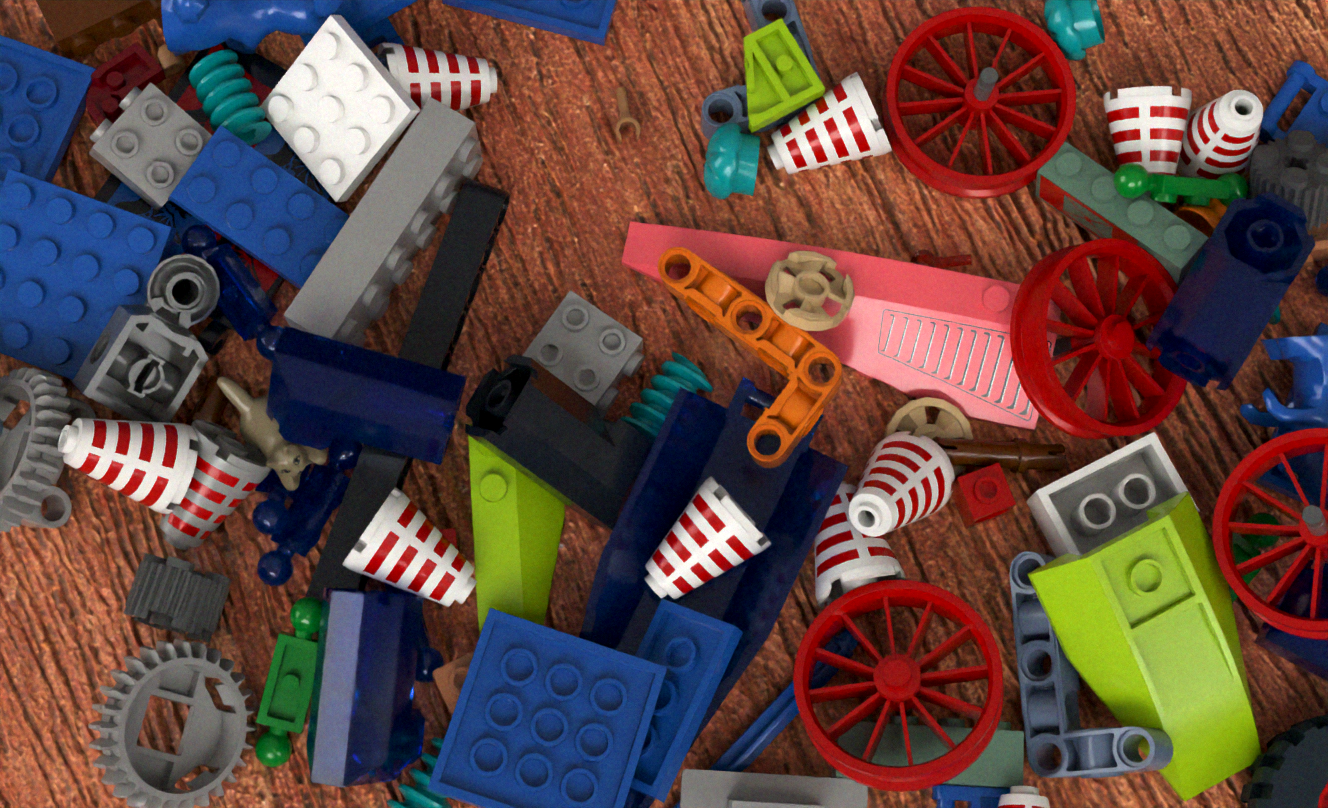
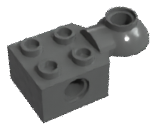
M191 254L174 255L161 261L150 275L147 284V299L144 304L119 305L72 380V383L85 396L132 421L170 423L209 360L201 343L188 328L205 320L217 305L220 297V281L214 268L204 259ZM181 279H188L190 287L185 296L173 298L172 289L176 282Z

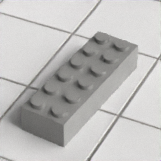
M429 98L283 316L298 340L340 365L344 364L348 356L353 358L358 354L366 339L365 330L372 320L378 321L384 315L390 299L387 297L396 284L402 285L407 280L413 269L411 261L420 248L425 250L431 244L437 232L436 223L443 213L448 215L454 209L460 195L458 190L466 178L473 179L482 165L483 157L481 156L480 141L474 121L434 98Z

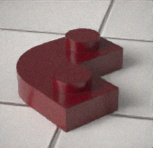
M138 42L102 64L92 73L91 78L93 82L88 89L85 104L91 120L97 128L106 118L114 123L124 112L118 105L135 86L143 91L150 82L157 85L166 79L162 67Z

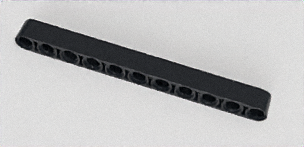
M467 179L460 192L305 596L320 600L326 608L327 620L319 630L321 632L343 639L351 626L369 577L349 570L342 564L394 487L402 491L505 218L510 200V192Z

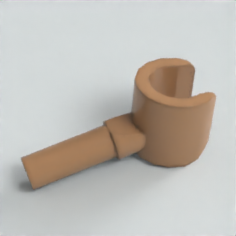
M166 44L162 45L158 50L157 57L165 75L172 77L182 73L186 69L182 56L189 52L175 57L168 50Z
M617 88L616 97L619 121L615 127L616 141L622 144L620 130L627 126L635 130L637 142L641 133L640 124L636 119L632 118L629 111L626 88Z

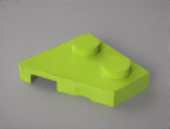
M782 18L744 37L743 53L748 128L751 133L824 95V85Z

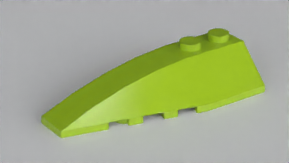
M468 435L479 637L489 608L544 626L565 520L564 503Z

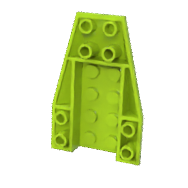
M1184 491L1146 511L1149 518L1148 521L1081 556L1066 553L1027 574L1066 658L1122 727L1157 728L1166 732L1170 737L1174 747L1173 757L1170 763L1163 769L1158 770V772L1179 798L1185 802L1249 767L1259 755H1262L1228 582L1220 569L1214 546L1188 491ZM1144 737L1139 743V748L1148 757L1150 745Z

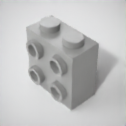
M150 82L143 91L135 86L118 105L124 112L114 123L106 118L89 138L95 144L89 154L158 212L169 200L170 194L213 135Z
M571 290L522 355L535 360L595 407L605 412H608L617 400L620 391L616 387L624 376L627 375L632 378L645 359V355L641 353L643 351V338Z

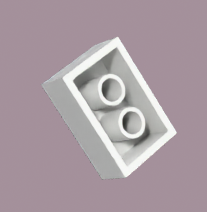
M1153 432L1035 491L1026 500V503L1056 558L1066 553L1081 556L1148 521L1149 518L1146 511L1188 490L1157 435ZM1193 500V503H1194V505H1195L1197 511L1200 512L1199 509H1198V507H1197V505L1195 504V502H1194V500Z

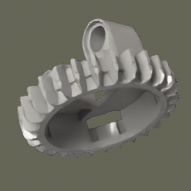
M22 367L19 370L14 369L10 371L9 376L4 375L0 378V419L2 423L20 400L31 403L29 410L16 427L11 429L3 425V433L0 437V533L1 531L8 533L12 526L20 527L21 524L28 527L57 528L66 523L71 515L72 504L69 496L61 488L51 485L57 483L65 464L63 461L65 453L58 451L59 437L65 425L71 420V417L73 424L77 418L96 419V416L90 405L66 396L68 390L61 386L63 382L61 379L43 370ZM45 499L48 507L47 512L43 517L41 513V504Z
M175 639L172 645L169 641L160 640L157 641L156 650L148 646L140 647V658L134 656L124 657L125 665L128 669L127 672L117 669L110 671L113 679L117 682L114 687L100 686V691L108 699L106 704L97 703L92 705L95 711L102 714L101 721L89 723L88 728L100 732V738L89 743V748L103 751V755L99 756L93 762L94 767L105 769V774L101 779L102 783L116 785L112 795L121 799L128 797L127 806L133 808H194V805L206 807L210 803L209 794L218 797L224 796L221 785L222 781L237 782L232 773L234 766H247L246 762L240 758L242 750L254 748L252 744L245 741L247 732L257 729L256 726L247 723V715L254 713L257 709L245 706L244 700L253 691L246 688H238L245 679V675L239 672H232L235 662L230 659L221 658V651L206 648V645L200 642L192 641L190 644L186 640ZM206 677L220 679L221 682L216 683L214 686L219 692L223 705H231V710H218L214 706L213 699L205 686ZM150 696L190 705L176 755L141 747L136 744ZM204 765L214 770L213 773L204 771L198 777L186 783L187 787L191 790L174 788L179 778L187 775L197 766Z

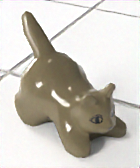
M224 376L217 379V384L224 395L241 413L239 424L240 433L244 440L251 447L263 453L268 459L265 462L266 467L273 468L277 472L283 486L288 491L298 488L300 475L307 465L313 463L322 465L326 462L328 455L325 447L300 427L308 418V409L295 395L288 393L280 395L270 392L253 398L236 382Z

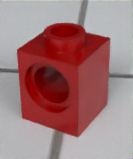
M1000 463L957 477L951 485V491L953 490L952 497L965 529L1006 515L1016 505Z

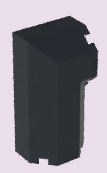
M512 354L504 360L509 367L501 373L493 368L485 374L467 403L466 415L472 419V425L465 424V433L594 525L614 530L658 454L657 450H654L655 444L630 424L620 419L616 423L604 419L607 412L595 407L532 358Z

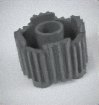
M1294 130L1284 140L1276 138L1275 142L1269 140L1267 144L1258 145L1254 148L1247 195L1248 202H1251L1250 214L1255 215L1254 219L1262 220L1261 224L1274 225L1276 220H1280V224L1289 222L1290 225L1298 222L1300 224L1299 228H1306L1309 231L1312 230L1313 226L1319 228L1321 223H1327L1328 148H1326L1325 143L1318 144L1311 132Z
M145 553L126 600L124 614L134 617V621L153 628L166 629L180 634L188 632L187 638L209 643L212 633L214 634L232 580L213 572L206 571L205 574L193 571L195 565L182 559L170 556L164 559Z

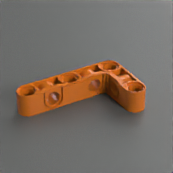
M684 247L667 249L661 254L657 268L665 288L687 304L704 320L788 380V384L769 409L764 408L765 411L753 425L747 436V447L757 465L764 468L780 466L786 461L801 439L814 427L825 407L839 390L843 380L842 365L839 358L805 330L786 323L774 313L768 303L723 271L708 264L692 251ZM685 263L691 267L689 274L683 279L674 280L668 276L670 269L675 264ZM748 313H755L762 318L760 326L752 331H745L738 326L740 319ZM827 364L834 369L835 374L828 382L818 383L811 379V370L816 365ZM766 435L778 437L781 441L778 451L772 455L760 454L756 450V444L761 437Z

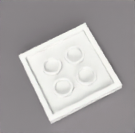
M330 15L260 106L264 109L266 118L335 202H344L349 199L420 112V108L341 15Z

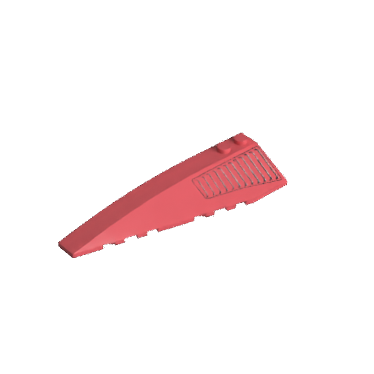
M630 221L621 261L622 265L663 283L657 269L661 254L672 247H684L711 266L726 273L766 303L768 302L764 286L774 262L787 259L789 253L794 251H814L832 258L837 262L835 270L841 273L844 279L848 274L853 281L855 297L847 317L838 326L824 331L806 332L831 350L842 364L857 370L856 373L872 380L874 378L896 388L897 392L912 399L913 397L918 399L924 397L944 399L959 408L966 419L1034 432L1039 412L1028 399L1021 386L1015 370L1010 343L1012 309L1021 284L805 244ZM685 263L675 264L670 269L668 276L674 280L683 279L689 274L691 267ZM819 272L828 280V282L833 281L826 274ZM826 297L823 305H821L831 317L836 315L842 306L841 303L829 297ZM1050 299L1047 319L1060 322L1061 309ZM794 301L783 306L785 309L788 310L789 308L800 309V306H798ZM748 313L741 318V320L747 323L751 321L757 325H760L762 322V318L755 313ZM1047 332L1049 354L1052 357L1057 334Z

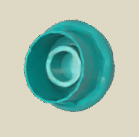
M1045 0L1044 17L1047 29L1050 31V37L1058 45L1066 59L1071 61L1082 60L1087 54L1086 49L1105 43V32L1097 0Z
M725 123L718 127L709 140L708 150L705 155L704 183L710 194L720 200L728 198L731 193L753 196L760 136L740 133L742 128L737 123Z

